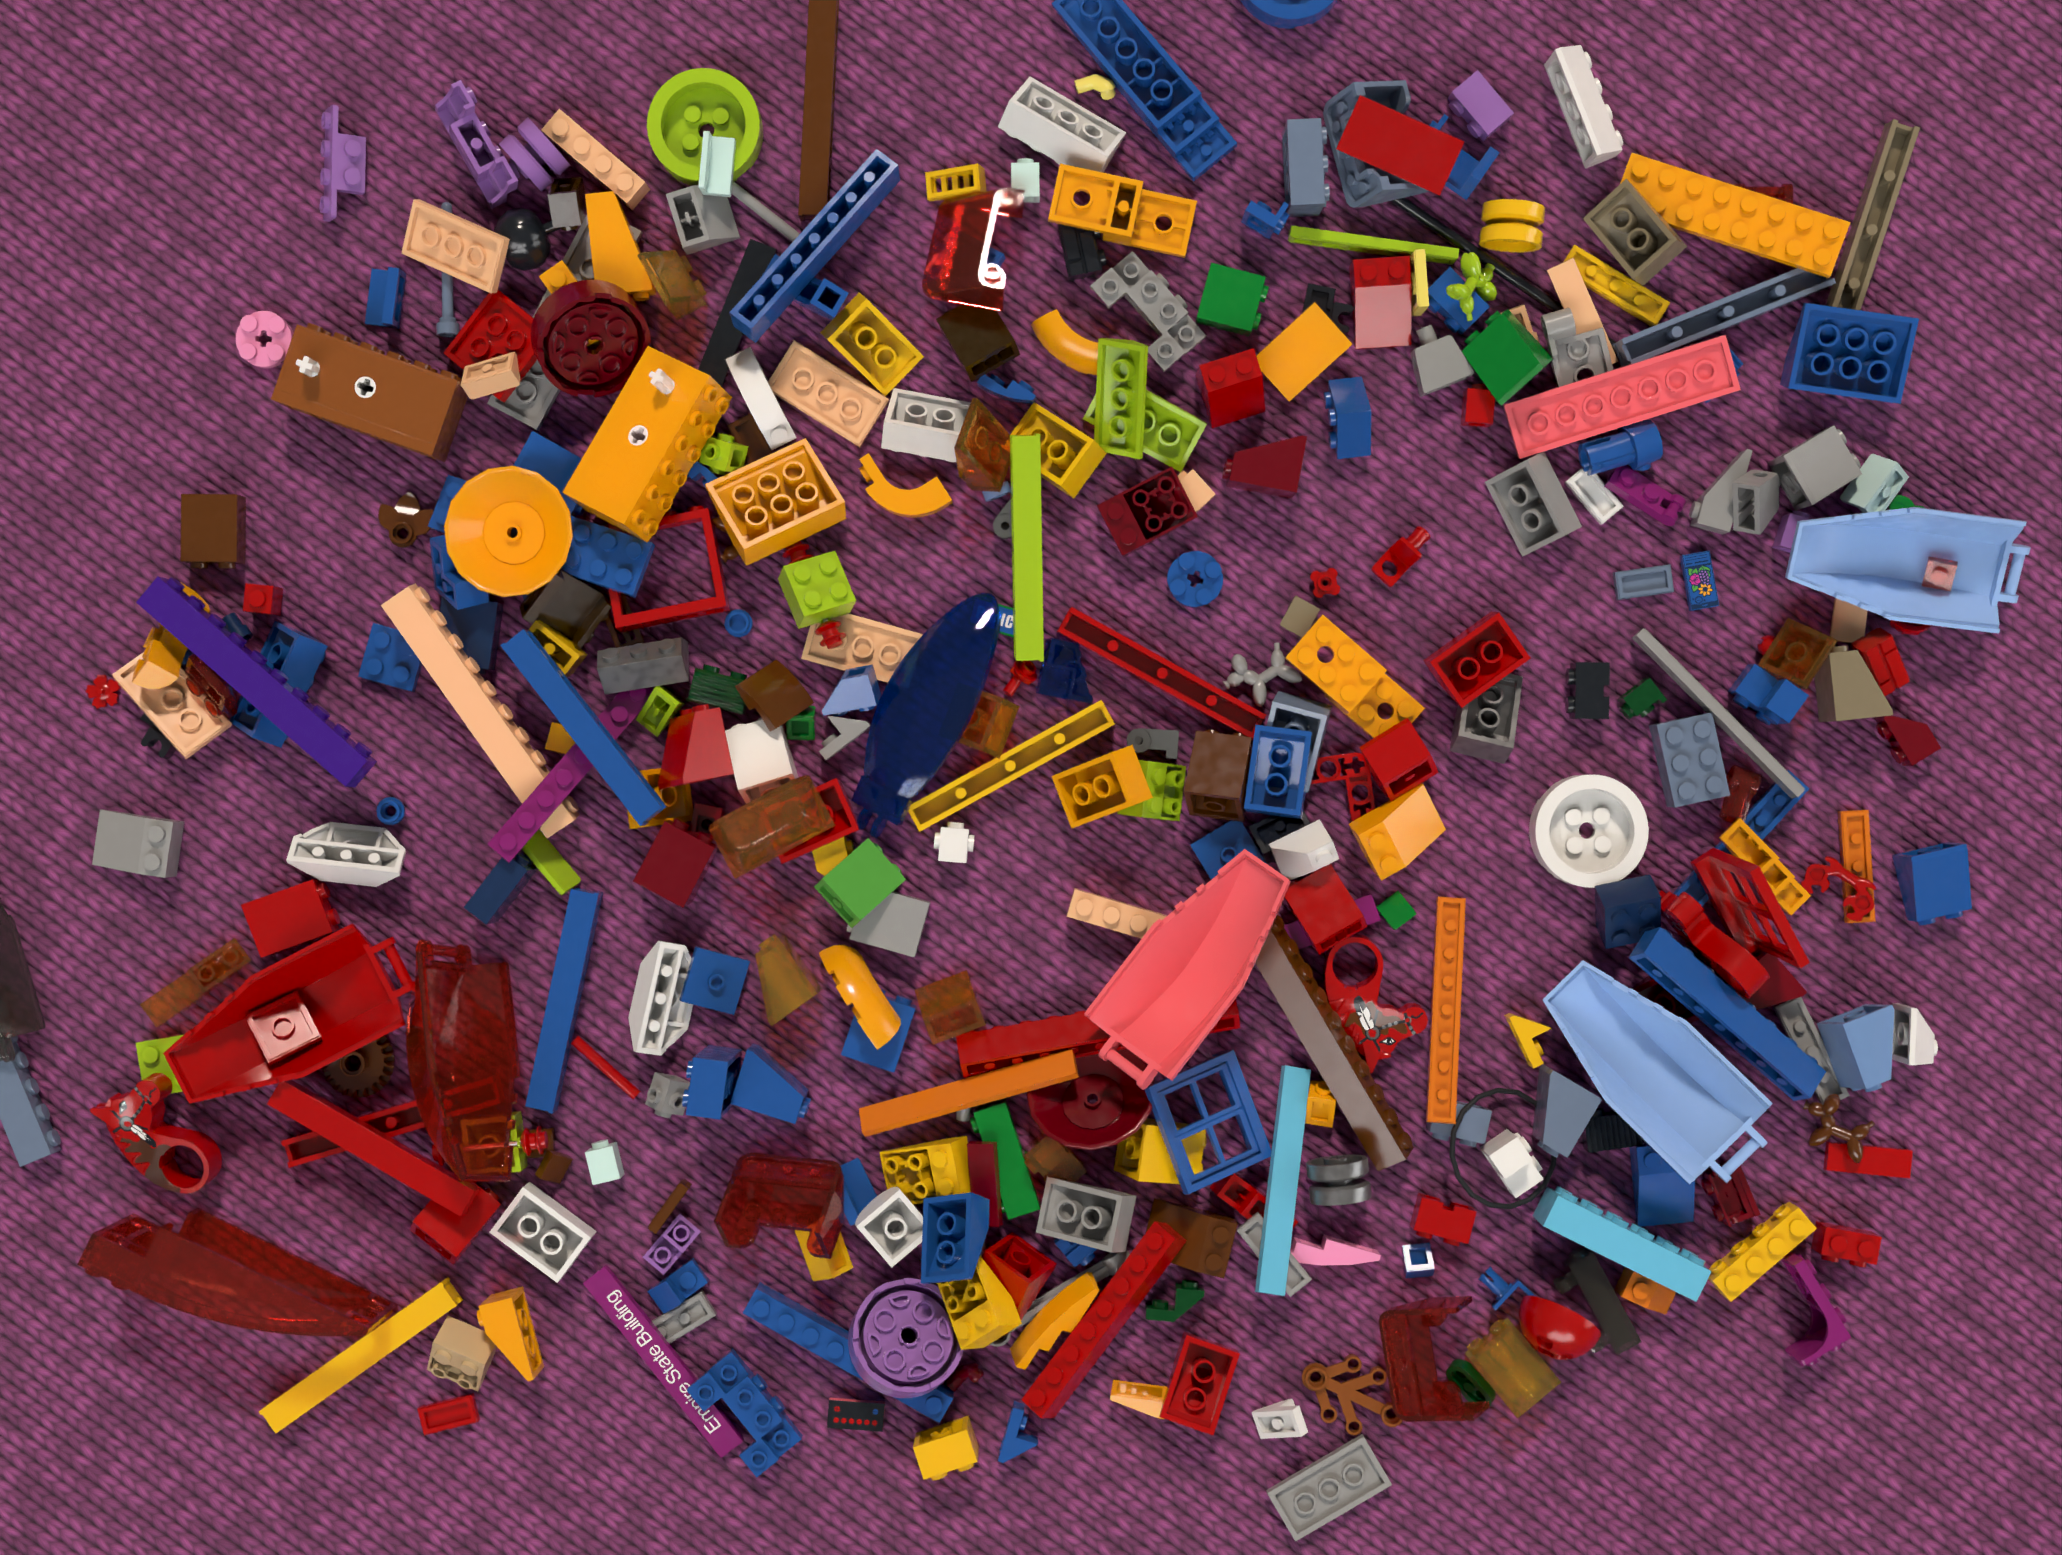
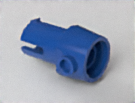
M1644 420L1621 427L1616 434L1579 444L1578 455L1584 472H1587V476L1629 465L1633 470L1645 471L1651 468L1652 462L1662 458L1663 445L1657 426L1651 420Z

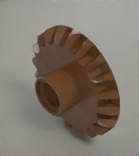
M383 1036L324 1066L321 1070L325 1074L326 1081L332 1085L334 1090L339 1091L342 1095L353 1098L367 1097L380 1091L390 1080L395 1065L394 1052L388 1039ZM353 1055H356L361 1060V1067L359 1069L351 1065V1057Z

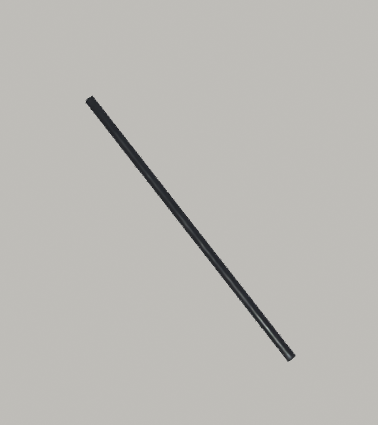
M1407 198L1391 201L1465 253L1474 252L1479 257L1480 263L1484 266L1492 264L1495 267L1494 273L1551 312L1563 309L1559 302ZM1608 337L1613 348V344H1615L1616 341Z

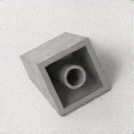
M1834 425L1767 462L1771 470L1779 475L1781 487L1795 511L1817 503L1862 475L1859 469L1861 464L1858 458L1849 452L1845 445L1847 440L1841 430L1836 429Z

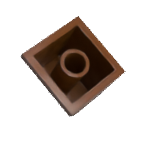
M1215 730L1196 731L1184 787L1189 815L1240 822L1245 821L1246 811L1244 804L1253 747L1252 737H1247L1241 733H1234L1232 735L1220 734Z

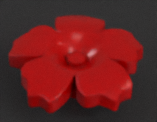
M97 675V678L93 680L95 685H87L85 692L89 698H94L92 706L99 709L106 707L107 704L114 706L118 703L119 694L114 692L119 691L121 687L115 680H108L106 675Z

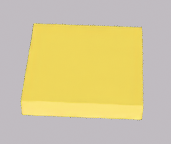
M1425 249L1415 250L1410 256L1412 316H1421L1429 307Z

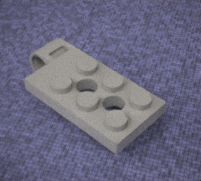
M1570 308L1541 315V325L1548 353L1553 358L1551 365L1557 387L1578 381L1577 374L1583 368L1589 369L1592 376L1613 370L1603 328L1576 335L1575 321Z

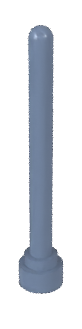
M449 202L442 203L441 209L452 213V205ZM442 272V317L436 323L437 336L456 337L459 333V323H456L453 313V276Z

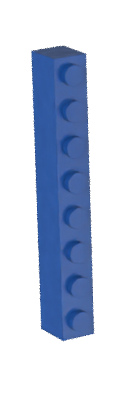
M876 149L729 312L733 326L756 343L900 182L898 164Z
M1658 927L1644 932L1629 956L1634 963L1793 1101L1812 1097L1826 1073L1818 1065L1815 1058L1807 1055L1797 1046L1793 1039L1786 1037L1780 1032L1775 1023L1764 1018L1756 1011V1007L1753 1004L1745 1001L1736 993V990L1731 985L1724 983L1717 977L1712 968L1701 963L1694 956V953L1677 942L1668 930Z
M761 1282L758 1284L743 1314L863 1380L856 1371L849 1354V1331ZM941 1384L933 1391L922 1396L895 1399L940 1423L953 1400L954 1391Z

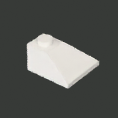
M1320 819L1269 844L1280 873L1289 880L1314 872L1339 859L1334 843Z
M1893 1003L1892 1060L1907 1065L1932 1064L1934 1056L1937 1055L1938 1044L1934 1033L1917 1008Z

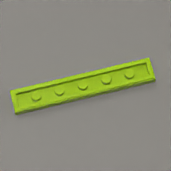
M1293 225L1288 234V241L1290 243L1391 257L1411 256L1415 250L1425 249L1427 262L1453 265L1459 255V248Z

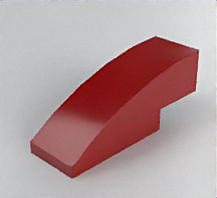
M1238 1173L1214 1182L1210 1186V1189L1219 1198L1235 1208L1246 1219L1251 1218L1257 1212L1264 1219L1266 1195ZM1295 1218L1293 1222V1228L1298 1223V1221Z

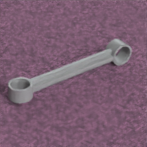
M1127 1248L1125 1252H1110L1100 1262L1036 1298L1021 1320L1022 1324L1008 1332L1003 1339L995 1340L990 1345L995 1347L1005 1345L1011 1337V1332L1030 1322L1057 1294L1087 1271L1093 1273L1096 1283L1109 1275H1115L1130 1255Z

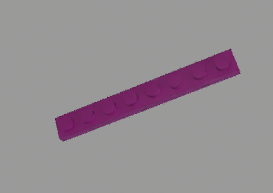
M652 687L619 692L598 716L615 740L640 713L654 690ZM576 743L488 842L487 846L506 862L510 863L593 767Z

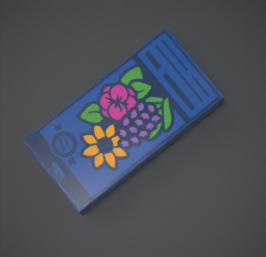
M1710 550L1680 556L1689 611L1719 606Z

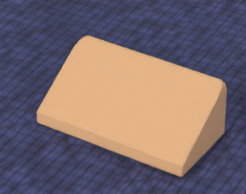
M511 352L465 366L461 387L468 397L476 399L519 386L520 374L517 354Z
M1835 598L1829 641L1852 643L1865 636L1868 611Z

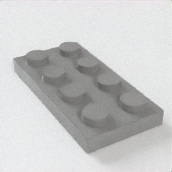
M1361 1434L1267 1489L1266 1492L1296 1542L1390 1487L1392 1483L1365 1437Z

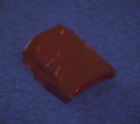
M195 654L189 656L185 671L191 675L186 678V684L191 693L196 697L204 694L208 695L204 699V704L208 712L215 718L224 714L229 719L237 714V691Z

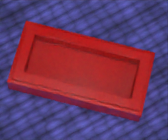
M474 1393L422 1405L417 1408L424 1436L480 1421Z

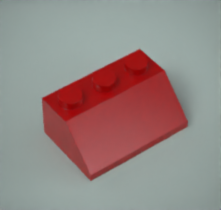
M1491 611L1423 661L1443 689L1463 708L1531 658L1501 614Z
M838 778L759 812L781 864L860 830L851 803Z

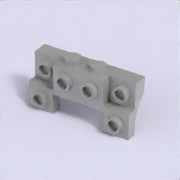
M1132 251L1116 266L1111 267L1090 285L1092 291H1095L1108 309L1125 296L1129 303L1160 337L1148 347V354L1161 367V370L1165 372L1202 342L1206 335L1188 315L1186 310L1188 305L1178 294L1174 296L1168 290L1170 286L1168 281L1160 273L1155 275L1152 270L1150 271Z

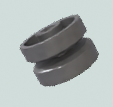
M1334 1155L1315 1158L1306 1162L1307 1177L1317 1181L1308 1188L1311 1204L1323 1206L1346 1205L1363 1202L1372 1197L1370 1182L1361 1178L1369 1172L1368 1157L1363 1155Z

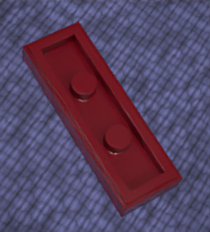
M970 1141L967 1143L970 1192L990 1199L989 1227H1000L1003 1225L997 1142Z

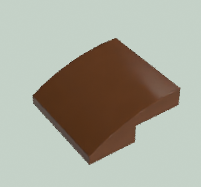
M777 659L735 686L748 709H757L769 731L777 729L814 703L798 679Z

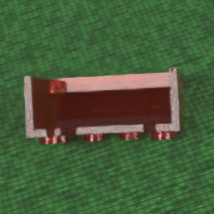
M753 1152L742 1155L736 1162L714 1219V1223L725 1246L731 1248H746L756 1240L761 1226L809 1231L810 1234L807 1240L809 1253L814 1257L831 1259L844 1222L843 1171L839 1163L832 1160Z

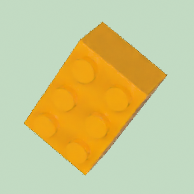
M1133 745L1051 776L1071 829L1153 798Z

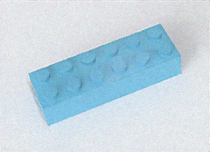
M1548 1186L1546 1187L1532 1215L1542 1226L1697 1302L1712 1272L1704 1266L1705 1260L1685 1248L1679 1252V1247L1661 1236H1657L1655 1240V1236L1649 1233L1648 1230L1634 1223L1629 1227L1628 1222L1610 1211H1607L1604 1215L1602 1209L1582 1198L1581 1202H1578V1198L1572 1195L1573 1193L1560 1186H1557L1555 1190Z

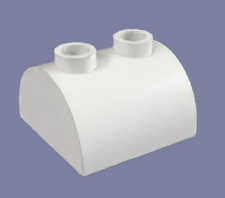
M899 1187L887 1189L875 1197L861 1211L855 1222L856 1227L891 1268L922 1242L923 1215Z

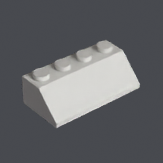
M1581 45L1555 49L1544 64V67L1585 169L1616 157L1622 151L1623 139L1618 130L1615 131L1611 122L1613 119L1612 111L1609 105L1603 102L1601 97L1602 86L1598 78L1593 77L1590 69L1592 68V62L1589 54L1583 51Z
M1029 77L1009 100L998 125V128L1004 130L1009 136L1028 144L1033 150L1052 158L1059 165L1061 163L1102 173L1107 168L1126 135L1125 131L1032 77Z

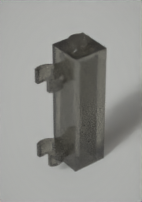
M1582 1247L1568 1254L1569 1258L1563 1260L1569 1273L1555 1278L1553 1283L1560 1294L1569 1291L1577 1285L1601 1330V1337L1591 1349L1592 1353H1596L1606 1345H1609L1611 1350L1616 1355H1619L1641 1343V1339L1595 1254L1590 1249Z

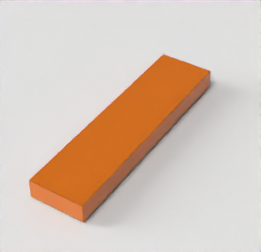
M1869 810L1838 811L1841 865L1858 877L1868 879L1873 883ZM1842 880L1844 900L1847 895H1855L1856 890L1853 886ZM1866 888L1874 900V890ZM1850 904L1844 907V923L1876 922L1875 904L1873 910L1864 915L1862 921L1858 922L1846 917V913L1854 912L1853 907Z

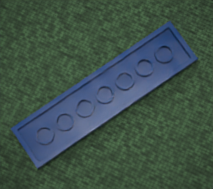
M451 475L447 476L428 524L429 528L445 534L444 524L450 502L465 484L466 480ZM571 516L573 538L567 560L561 569L578 579L636 598L655 544ZM513 528L510 531V536L515 538L518 530Z

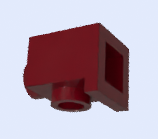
M695 803L690 831L696 834L699 831L713 837L715 842L719 841L726 808ZM706 819L712 821L713 825L710 830H706L703 827V822Z

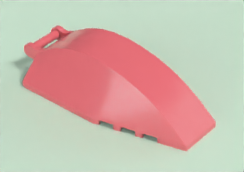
M1246 849L1217 871L1218 875L1206 885L1202 883L1197 887V892L1185 902L1180 901L1175 905L1176 909L1163 920L1158 919L1153 923L1084 1013L1088 1019L1111 1036L1101 1048L1099 1057L1104 1061H1111L1136 1080V1085L1142 1090L1150 1085L1158 1072L1171 1081L1178 1075L1243 990L1278 915L1291 881ZM1120 1044L1148 1064L1144 1071L1116 1052Z

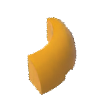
M1057 309L1039 317L1031 324L1035 335L1051 355L1071 369L1084 374L1097 375L1098 342H1093L1075 333L1064 322Z
M181 583L185 587L183 591L189 597L193 595L205 604L203 609L209 613L210 608L206 601L194 590ZM158 623L160 625L159 628L152 627L143 645L146 648L142 656L144 660L139 659L137 661L132 682L148 689H160L171 685L178 679L180 667L188 649L160 623Z
M833 945L819 952L820 958L829 975L833 974L832 978L837 985V990L847 1006L853 1003L854 1006L851 1009L858 1019L857 1022L878 1050L897 1033L901 1025L900 1017L876 983L862 955L855 948L846 945Z

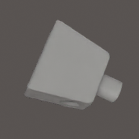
M1432 325L1416 331L1422 346L1411 352V360L1420 397L1470 378L1474 374L1472 367L1451 335L1437 339Z
M1754 469L1733 482V530L1761 535L1779 508L1781 480L1777 473Z

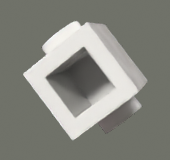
M947 822V827H941V832H935L934 849H939L938 861L967 863L968 852H973L975 835H969L970 829H965L964 823Z

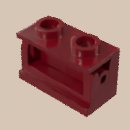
M1728 1160L1718 1164L1722 1167ZM1741 1165L1730 1175L1732 1179L1728 1183H1725L1710 1167L1702 1173L1704 1179L1701 1180V1185L1706 1195H1711L1715 1205L1711 1206V1209L1718 1222L1721 1221L1728 1227H1731L1730 1221H1732V1224L1761 1215Z

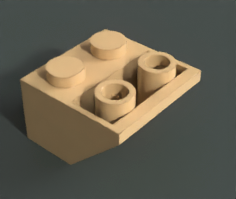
M447 1316L433 1341L427 1370L431 1371L438 1378H447L456 1382L464 1389H473L478 1392L497 1346L486 1335L485 1331Z

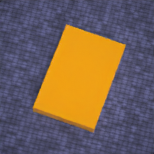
M1314 302L1256 356L1261 372L1290 402L1352 345V342Z

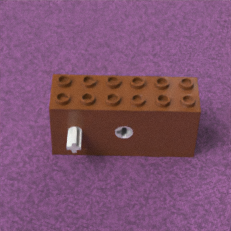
M308 323L307 327L296 325L271 400L290 409L442 462L446 461L468 395L461 387L462 378L446 370H441L440 374H438V370L417 360L412 365V361L391 351L384 355V351L366 342L361 341L360 346H358V342L337 332H334L332 337V333L311 323Z

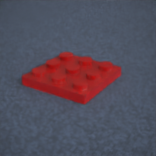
M498 289L497 293L487 294L444 351V354L464 370L465 366L515 352L517 354L521 382L537 361L531 344V326L534 318ZM516 387L493 393V395L505 403Z

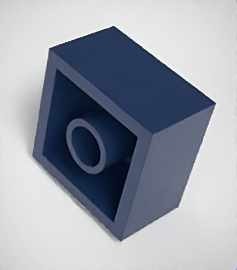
M1651 875L1595 886L1596 928L1605 948L1609 949L1638 943L1645 931L1661 927V896Z

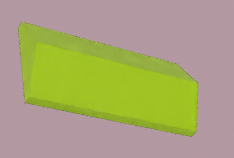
M1098 339L1094 440L1106 453L1142 459L1148 346L1134 340Z
M1146 390L1143 452L1182 472L1207 422ZM1096 394L1083 417V420L1094 426Z

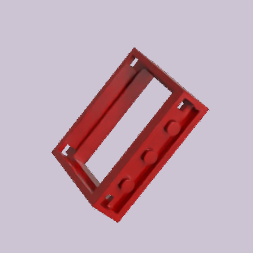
M693 506L687 509L688 512L677 514L676 511L666 512L659 523L658 530L702 521L716 597L624 615L620 592L609 589L615 628L622 633L731 611L722 562L719 557L720 552L715 525L712 522L713 514L709 508ZM610 523L605 525L607 528L631 535Z

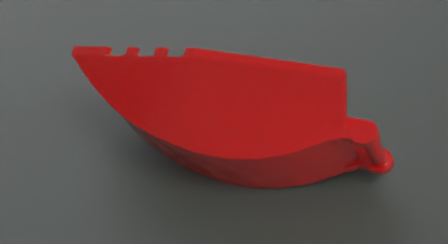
M350 924L247 978L245 983L229 994L219 1006L203 1017L204 1019L186 1032L163 1053L189 1104L303 1078L404 1026L405 1021L400 997L418 988L419 985L417 981L412 980L394 945L397 943L394 936L373 946L354 924ZM382 950L385 951L403 986L397 990L377 954ZM297 990L322 1040L270 1066L245 1015Z

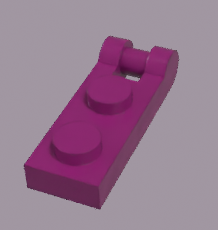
M1627 465L1613 469L1604 486L1666 526H1673L1678 519L1677 513L1682 511L1686 504V500L1682 496L1672 495ZM1660 504L1666 506L1667 509H1664L1663 507H1661Z

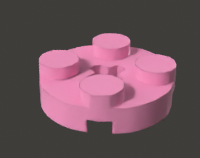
M257 311L241 319L236 332V346L240 356L252 365L260 368H274L285 360L294 333L287 322L276 313ZM267 332V336L272 337V341L267 342L266 347H262L259 337Z

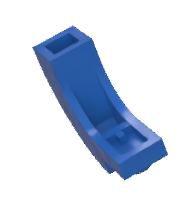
M774 255L765 272L779 258L778 255ZM814 277L793 301L825 318L834 320L849 293L825 278L819 280Z

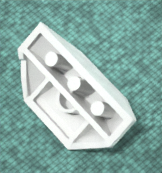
M328 822L309 830L303 835L300 833L293 836L286 861L288 864L320 881L377 887L400 876L406 850L386 828Z
M658 941L640 963L628 1017L634 1052L661 1056L669 1046L675 1043L688 1030L693 1004L679 1000L692 959L685 945Z

